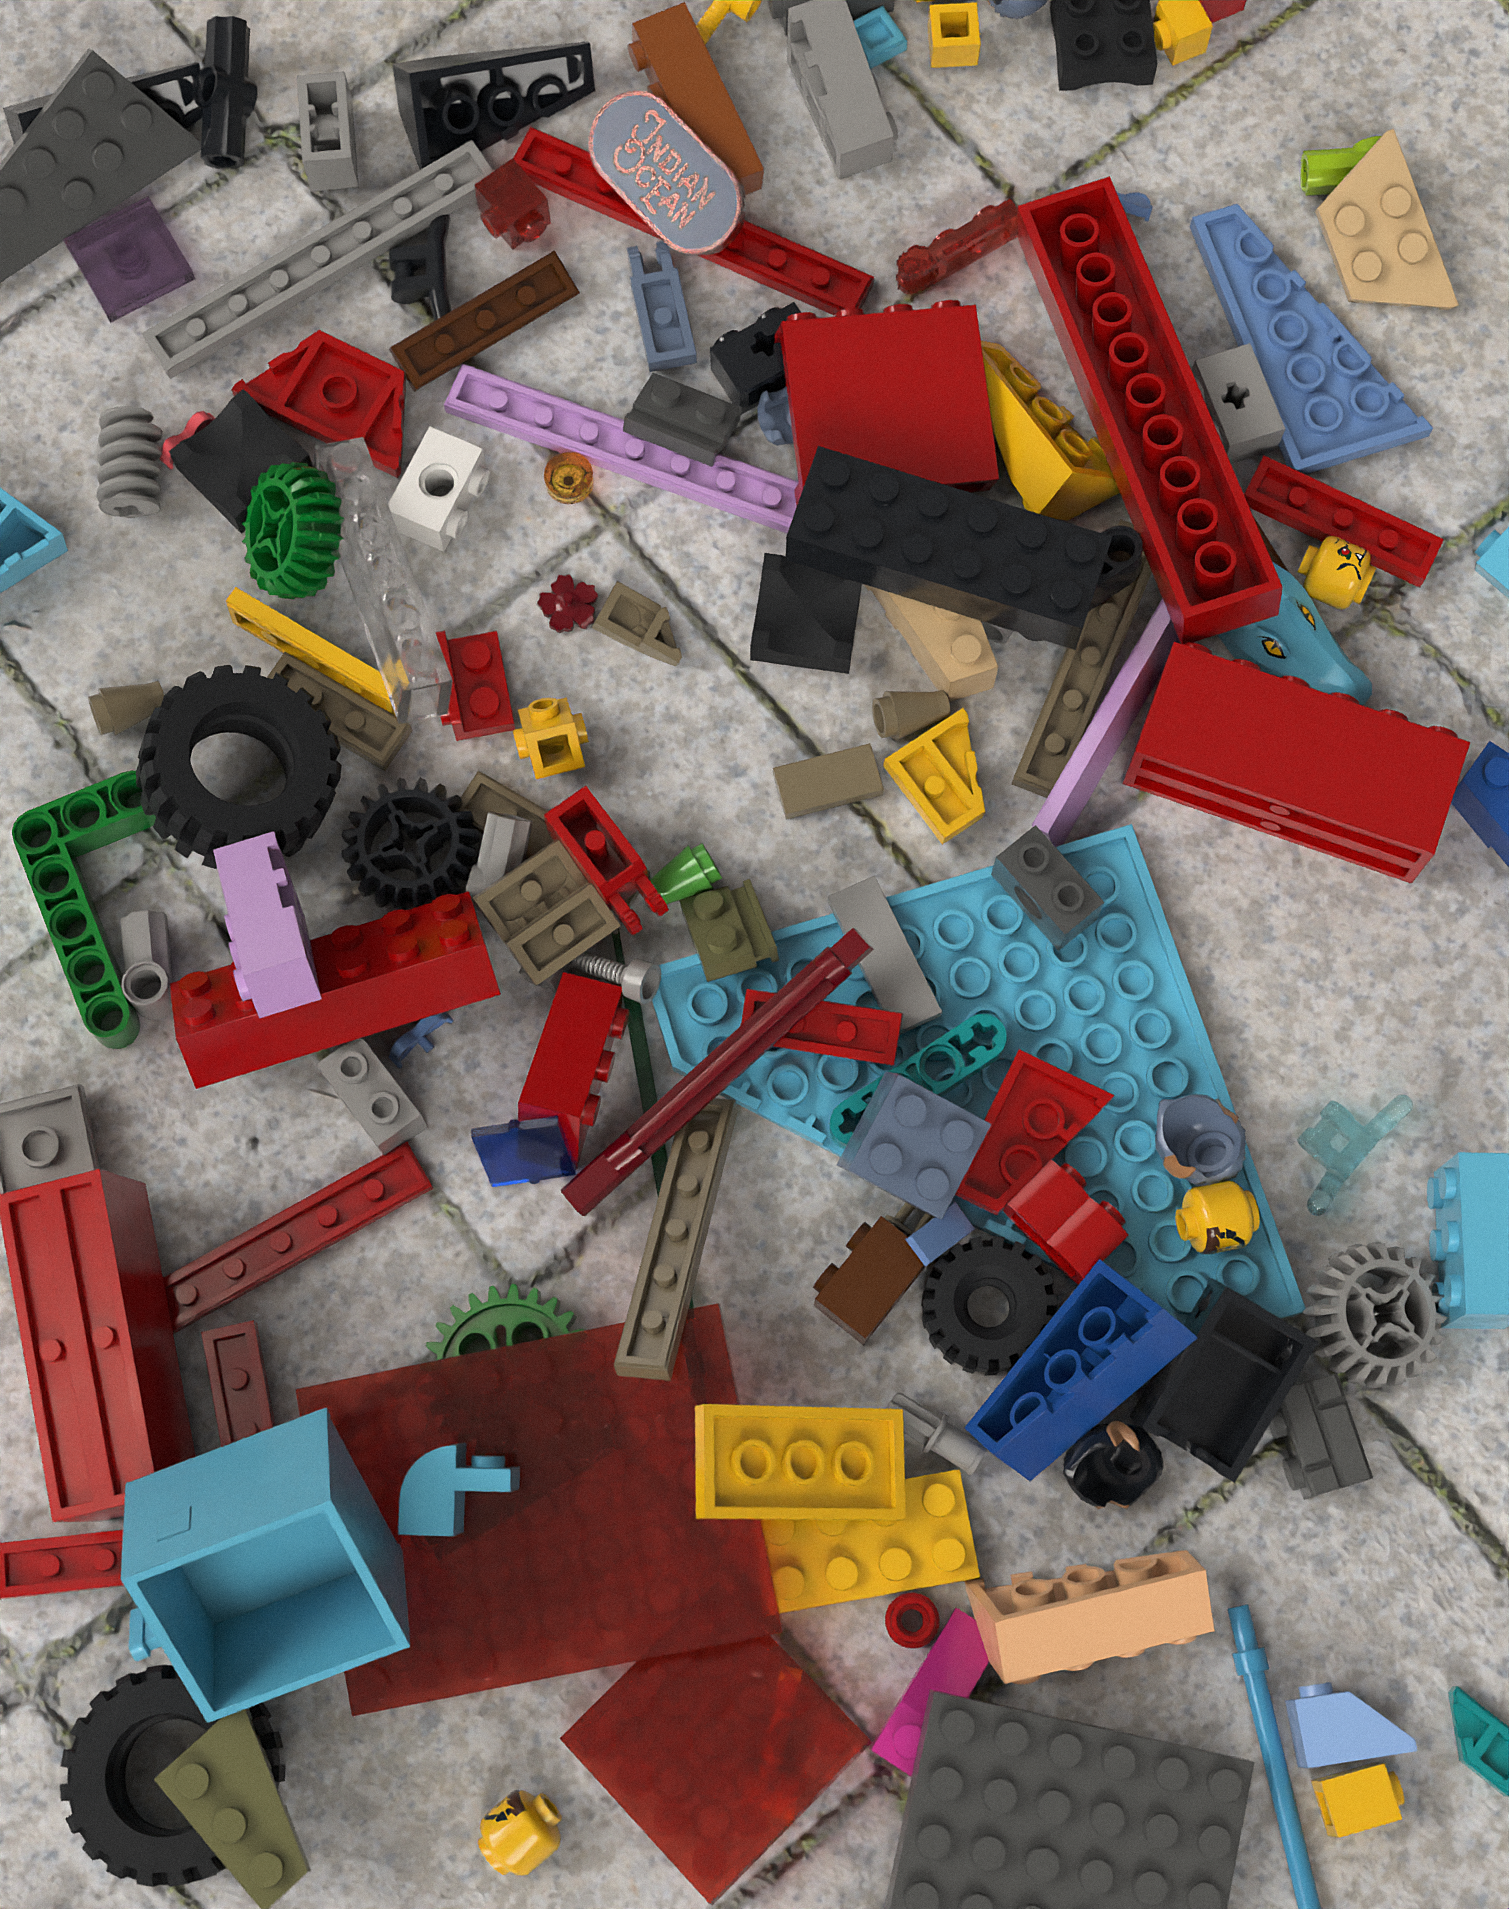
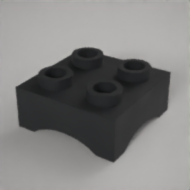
M1051 0L1050 15L1056 45L1059 91L1077 90L1093 84L1110 82L1128 83L1135 86L1153 85L1158 62L1150 0Z
M244 389L229 401L227 406L210 424L190 438L181 441L169 451L176 468L241 534L246 528L242 523L247 519V506L250 505L252 500L251 488L258 485V478L261 473L267 472L271 465H280L281 463H307L308 466L313 467L310 455L296 441L289 437Z
M765 553L750 644V660L849 674L862 584L785 560L783 555Z

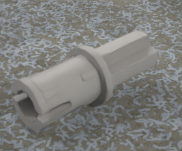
M897 1393L886 1408L903 1409L904 1433L923 1444L924 1448L922 1451L928 1453L929 1450L934 1451L966 1471V1474L969 1476L973 1474L987 1451V1448L948 1423L949 1416L944 1414L940 1418L902 1393Z

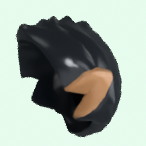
M1112 1421L1108 1424L1093 1427L1066 1451V1456L1063 1458V1475L1068 1485L1080 1500L1095 1506L1097 1509L1106 1507L1107 1503L1127 1509L1140 1496L1146 1494L1147 1490L1159 1480L1164 1467L1162 1451L1148 1432L1139 1426L1124 1424L1121 1421Z

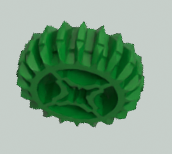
M291 462L290 464L271 465L267 472L260 474L258 485L251 488L252 500L250 505L247 506V519L242 523L246 527L245 538L242 540V544H245L247 548L244 559L246 563L251 564L249 572L251 578L257 580L259 589L267 591L269 595H277L278 598L284 599L315 596L318 590L325 589L327 577H333L335 574L334 562L341 558L338 549L340 541L344 539L341 535V524L345 519L339 513L342 500L335 496L336 484L329 481L327 472L317 470V467L308 466L307 463Z

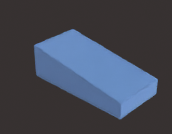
M955 1202L948 1207L942 1220L936 1217L905 1240L924 1266H927L975 1230V1228Z

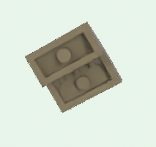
M557 839L472 898L535 986L621 926L593 884L586 880L560 840Z

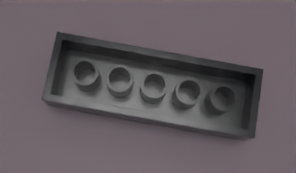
M818 446L786 536L785 560L1076 650L1112 536Z

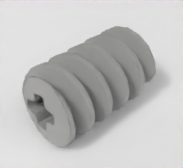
M120 406L107 409L100 415L99 425L101 431L98 442L101 449L98 453V462L101 467L97 473L100 485L97 489L96 497L99 501V509L105 514L136 518L153 515L160 511L161 505L159 501L151 497L159 495L161 492V485L153 480V478L159 477L162 468L154 460L161 457L162 449L154 442L162 438L163 432L160 427L149 423L154 417L151 412L144 408Z

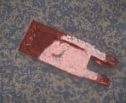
M1011 198L997 206L988 205L975 214L972 221L956 230L954 228L944 230L934 238L929 247L913 245L907 249V252H902V255H899L898 260H896V266H898V274H896L898 290L906 293V295L918 294L919 290L923 291L933 284L942 281L1017 238V207Z

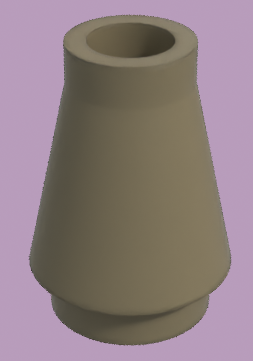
M157 680L147 684L98 688L99 694L89 696L88 702L100 735L113 732L114 736H117L150 717L155 708L161 707L164 693Z
M944 690L934 692L885 691L883 697L874 699L872 703L875 728L881 738L891 737L896 741L936 722L943 721L950 716V704L947 694Z

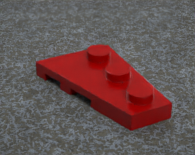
M1019 1049L984 1119L991 1126L955 1195L997 1216L1007 1203L1050 1160H1053L1115 1095Z

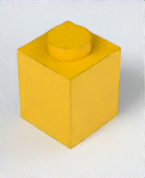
M1373 1762L1311 1780L1328 1836L1340 1838L1402 1820L1398 1806L1405 1803L1403 1790L1394 1771L1387 1772L1385 1763Z

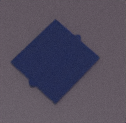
M558 1116L525 1121L512 1119L509 1123L471 1128L472 1141L492 1187L526 1182L537 1184L540 1180L577 1175L576 1164Z

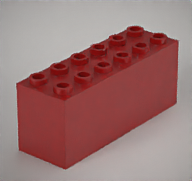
M1173 642L1122 784L1412 884L1435 855L1470 742L1458 738V735L1448 728L1441 726H1430L1427 728L1410 722L1407 716L1398 711L1390 709L1377 711L1360 705L1356 698L1340 692L1327 694L1310 688V685L1305 680L1298 677L1282 676L1280 678L1263 672L1257 664L1244 659L1230 661L1213 655L1209 648L1201 644Z
M96 1169L0 1194V1221L52 1522H103L123 1517L126 1483L196 1457L146 1183L106 1170Z

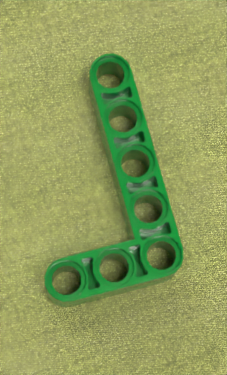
M133 770L120 773L26 811L17 818L12 828L13 842L84 1025L102 1045L111 1049H121L132 1044L139 1035L140 1021L137 1011L123 994L121 987L122 973L78 864L77 857L146 830L154 825L156 816L154 814L145 815L142 805L137 808H126V803L130 796L143 792V789L136 786V771ZM92 811L100 812L95 824L86 828L78 827L83 815ZM41 831H51L50 839L46 844L41 847H31L32 839L36 834ZM61 875L69 876L68 884L64 889L55 893L48 892L49 884L54 878ZM78 920L87 921L86 929L80 936L71 939L66 938V930L70 924ZM97 965L105 967L104 975L98 982L90 985L83 983L84 974L88 969ZM122 1011L123 1018L118 1027L110 1031L101 1030L102 1020L108 1013Z

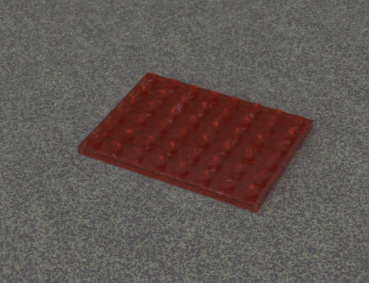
M720 1303L688 1309L671 1381L617 1375L614 1363L625 1322L295 1389L300 1417L327 1408L335 1428L397 1544H400L403 1550L411 1647L344 1671L352 1716L767 1636L784 1631L763 1520L696 1519L695 1406L702 1404L740 1405ZM467 1443L466 1465L471 1466L472 1456L493 1455L505 1456V1466L520 1467L518 1490L512 1492L465 1491L463 1533L455 1536L398 1535L399 1498L402 1483L413 1464L426 1453L444 1446Z

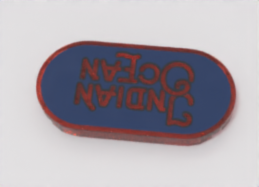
M627 91L610 99L599 110L593 120L588 143L591 161L601 177L662 241L672 249L685 255L699 256L715 254L728 247L743 227L746 214L744 211V198L746 199L742 181L727 163L667 102L646 91Z

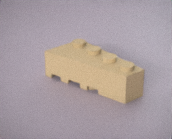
M864 584L868 591H872L886 611L885 616L894 629H898L911 647V653L938 691H945L949 702L994 688L998 665L980 620Z

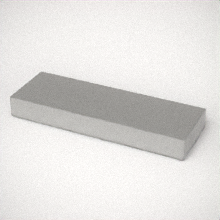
M875 875L829 895L827 901L843 934L845 935L852 928H855L874 948L858 965L879 1008L903 1013L900 1035L940 1017L942 1011Z

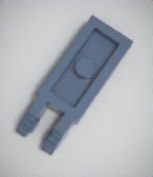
M667 240L656 242L655 254L661 269L658 272L644 274L643 258L638 246L627 248L632 276L630 277L631 290L649 372L697 363V354L678 269L673 267Z

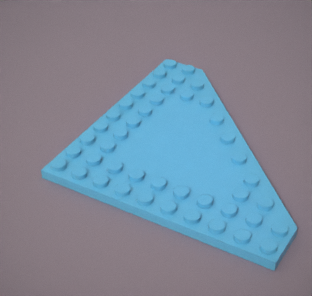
M1132 824L1056 846L1057 850L1105 902L1098 919L1059 951L991 875L993 866L886 897L942 1011L941 1016L900 1035L896 1064L894 1066L772 1046L719 1094L726 1099L735 1100L736 1104L841 1157L844 1149L833 1141L829 1129L832 1112L841 1102L882 1076L885 1071L888 1072L968 1018L977 1014L992 1015L1003 1023L1007 1032V1042L1002 1055L995 1062L942 1096V1098L984 1120L1019 1049L1115 1095L1089 1124L1053 1159L1059 1166L1067 1163L1076 1169L1087 1183L1084 1190L1089 1197L1098 1204L1102 1200L1107 1201L1120 1212L1126 1221L1122 1227L1128 1233V1237L1103 1261L1105 1264L1164 1308L1183 1325L1211 1278L1282 1320L1302 1314L1306 1309L1247 1143L1245 1146L1246 1159L1243 1162V1168L1241 1172H1238L1236 1178L1229 1180L1236 1182L1243 1190H1249L1253 1194L1258 1206L1260 1216L1259 1228L1256 1232H1253L1252 1239L1247 1246L1211 1255L1200 1254L1193 1248L1189 1240H1182L1177 1231L1175 1213L1177 1209H1182L1183 1197L1190 1188L1197 1186L1185 1178L1179 1179L1172 1176L1163 1166V1161L1155 1145L1159 1102L1162 1099H1178L1186 1095L1203 1094L1213 1099H1219L1225 1108L1234 1114L1236 1113ZM834 914L772 931L779 961L772 962L770 958L756 961V968L707 982L697 954L659 965L661 981L657 993L651 1001L673 1071L685 1077L741 1026L746 989L777 993L826 947L829 946L831 948L839 941L844 934ZM856 965L851 970L852 974L824 999L825 1001L880 1009L859 965ZM978 1028L973 1029V1041L961 1050L956 1040L950 1043L961 1053L966 1067L972 1064L966 1059L967 1055L976 1047L982 1045L987 1051L992 1050L991 1042L995 1034L991 1030L987 1033H982ZM933 1055L925 1062V1071L933 1080H948L955 1072L954 1064L947 1056ZM871 1098L865 1099L864 1102L869 1104ZM849 1113L843 1115L844 1126L840 1131L844 1135L848 1132H854L862 1116L854 1119ZM954 1195L949 1206L956 1202L974 1227L992 1236L1005 1237V1243L1014 1245L1015 1241L1025 1245L1024 1251L1033 1257L1036 1253L1044 1263L1063 1272L1038 1245L1030 1240L1008 1218L1003 1210L996 1216Z

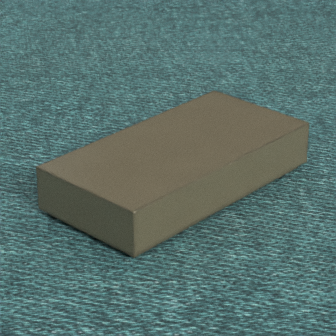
M870 743L773 768V776L786 820L881 796L884 792Z

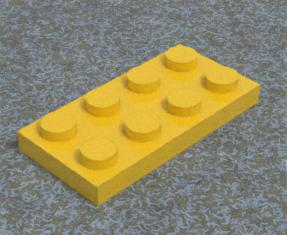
M720 1404L695 1406L696 1519L906 1520L903 1409Z
M960 1469L905 1479L906 1520L749 1519L766 1616L979 1579L980 1573Z

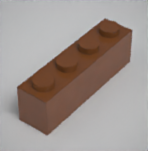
M680 3L632 23V43L628 44L627 48L636 71L644 70L651 84L647 86L649 98L658 102L728 174L734 184L737 199L762 189L764 175L762 163L686 3ZM696 173L688 177V181L694 179L692 185H690L692 191L699 179V175ZM708 177L704 178V186L696 193V197L702 194L705 199ZM711 192L705 199L706 203L715 195V192Z

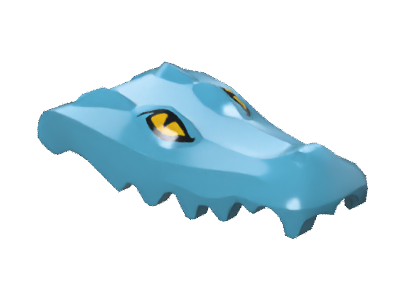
M1272 562L1283 586L1279 615L1218 634V637L1235 659L1251 661L1257 664L1261 671L1280 678L1282 676L1298 677L1305 680L1310 685V688L1327 694L1334 692L1348 694L1356 698L1359 704L1364 706L1372 694L1371 681L1346 656L1323 622L1304 587L1291 573Z

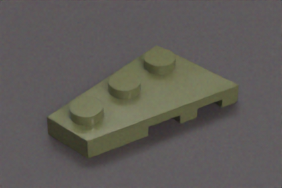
M246 1708L218 1720L154 1778V1781L260 1909H270L311 1871L287 1806L284 1805L270 1770L272 1767L265 1749L261 1747L251 1721L253 1718L249 1708Z

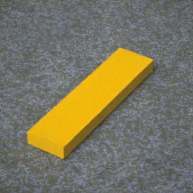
M237 587L234 588L226 599L233 624L282 653L287 652L398 718L407 708L408 703L404 686Z

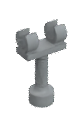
M585 951L537 986L549 988L556 992L562 973L571 974L572 970L576 969L622 985L624 997L642 1004H648L654 998L659 988L661 969L659 965L639 958L633 960L627 966ZM521 968L519 974L525 975V980L534 984Z

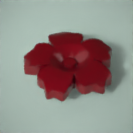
M570 574L566 576L558 575L556 582L551 584L552 593L543 592L539 594L537 605L542 610L544 617H551L549 627L557 631V633L572 631L574 623L582 629H586L590 624L594 623L595 608L592 604L598 599L594 585L580 582L574 588V581Z

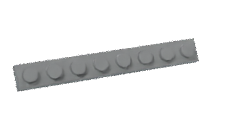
M471 140L143 332L142 336L171 379L428 228L435 218L445 214L450 215L499 186L497 175Z

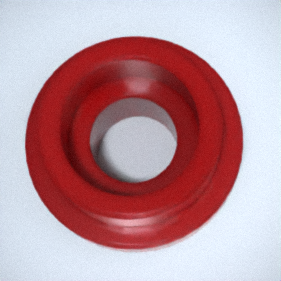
M902 1594L895 1598L887 1608L885 1614L887 1633L895 1643L902 1647L910 1649L923 1647L933 1640L939 1629L940 1618L935 1604L922 1594ZM908 1610H915L922 1617V1625L917 1631H908L902 1625V1616Z

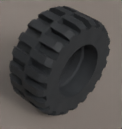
M231 665L216 666L211 678H207L204 672L199 671L186 678L183 689L179 686H174L164 695L161 707L154 709L148 721L138 754L139 763L136 770V786L143 789L140 803L145 815L154 814L156 816L153 826L154 830L162 839H167L172 835L178 840L174 849L178 853L188 858L192 851L204 856L202 865L217 869L214 849L273 831L282 854L289 858L302 849L306 839H312L320 828L336 795L335 789L341 778L342 765L336 761L341 751L338 736L334 734L327 735L332 722L325 710L319 709L315 712L311 708L314 697L303 687L297 693L287 687L289 678L277 672L273 679L261 676V667L245 665L243 673H233ZM219 733H240L253 737L270 748L279 759L286 777L285 787L277 798L258 805H237L224 801L210 793L196 777L190 761L193 748L201 740Z
M173 1665L147 1667L146 1671L140 1673H129L117 1679L114 1688L109 1691H101L89 1702L92 1710L86 1717H78L70 1731L73 1736H76L72 1749L63 1750L60 1767L68 1768L67 1783L59 1784L61 1801H69L72 1815L65 1818L71 1833H80L86 1841L82 1846L83 1851L92 1860L101 1859L107 1864V1872L120 1879L127 1877L135 1879L137 1885L150 1887L170 1885V1887L217 1875L218 1872L226 1869V1866L192 1825L180 1829H165L146 1822L137 1813L127 1793L125 1770L128 1756L136 1740L153 1725L167 1720L180 1719L193 1722L207 1731L220 1719L207 1723ZM264 1703L249 1707L253 1718L251 1721L261 1747L265 1749L272 1767L270 1770L279 1789V1783L285 1781L286 1764L280 1765L279 1749L283 1748V1743L279 1731H273L269 1722L272 1715Z

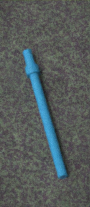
M1249 1604L1228 1608L1227 1611L1237 1652L1232 1653L1237 1676L1243 1675L1297 1906L1298 1909H1321L1265 1676V1670H1269L1265 1648H1259Z

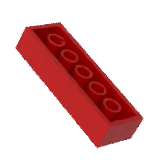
M469 891L458 895L446 894L436 898L432 903L409 910H394L385 914L380 919L357 926L345 925L337 928L331 934L310 940L322 999L266 1017H258L252 999L242 1001L233 974V970H236L234 962L207 972H192L178 981L169 983L176 1040L196 1089L501 995Z

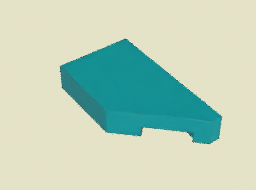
M1453 1686L1448 1692L1459 1761L1503 1796L1509 1797V1727L1458 1686Z

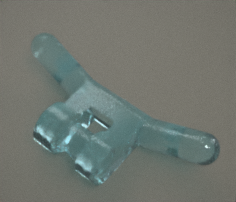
M1396 1096L1364 1127L1355 1120L1353 1115L1344 1106L1331 1100L1320 1112L1322 1119L1314 1129L1307 1127L1297 1139L1298 1144L1327 1169L1307 1201V1209L1312 1215L1320 1216L1327 1211L1344 1182L1377 1143L1412 1111L1413 1102L1409 1096ZM1337 1133L1349 1141L1340 1153L1330 1143Z

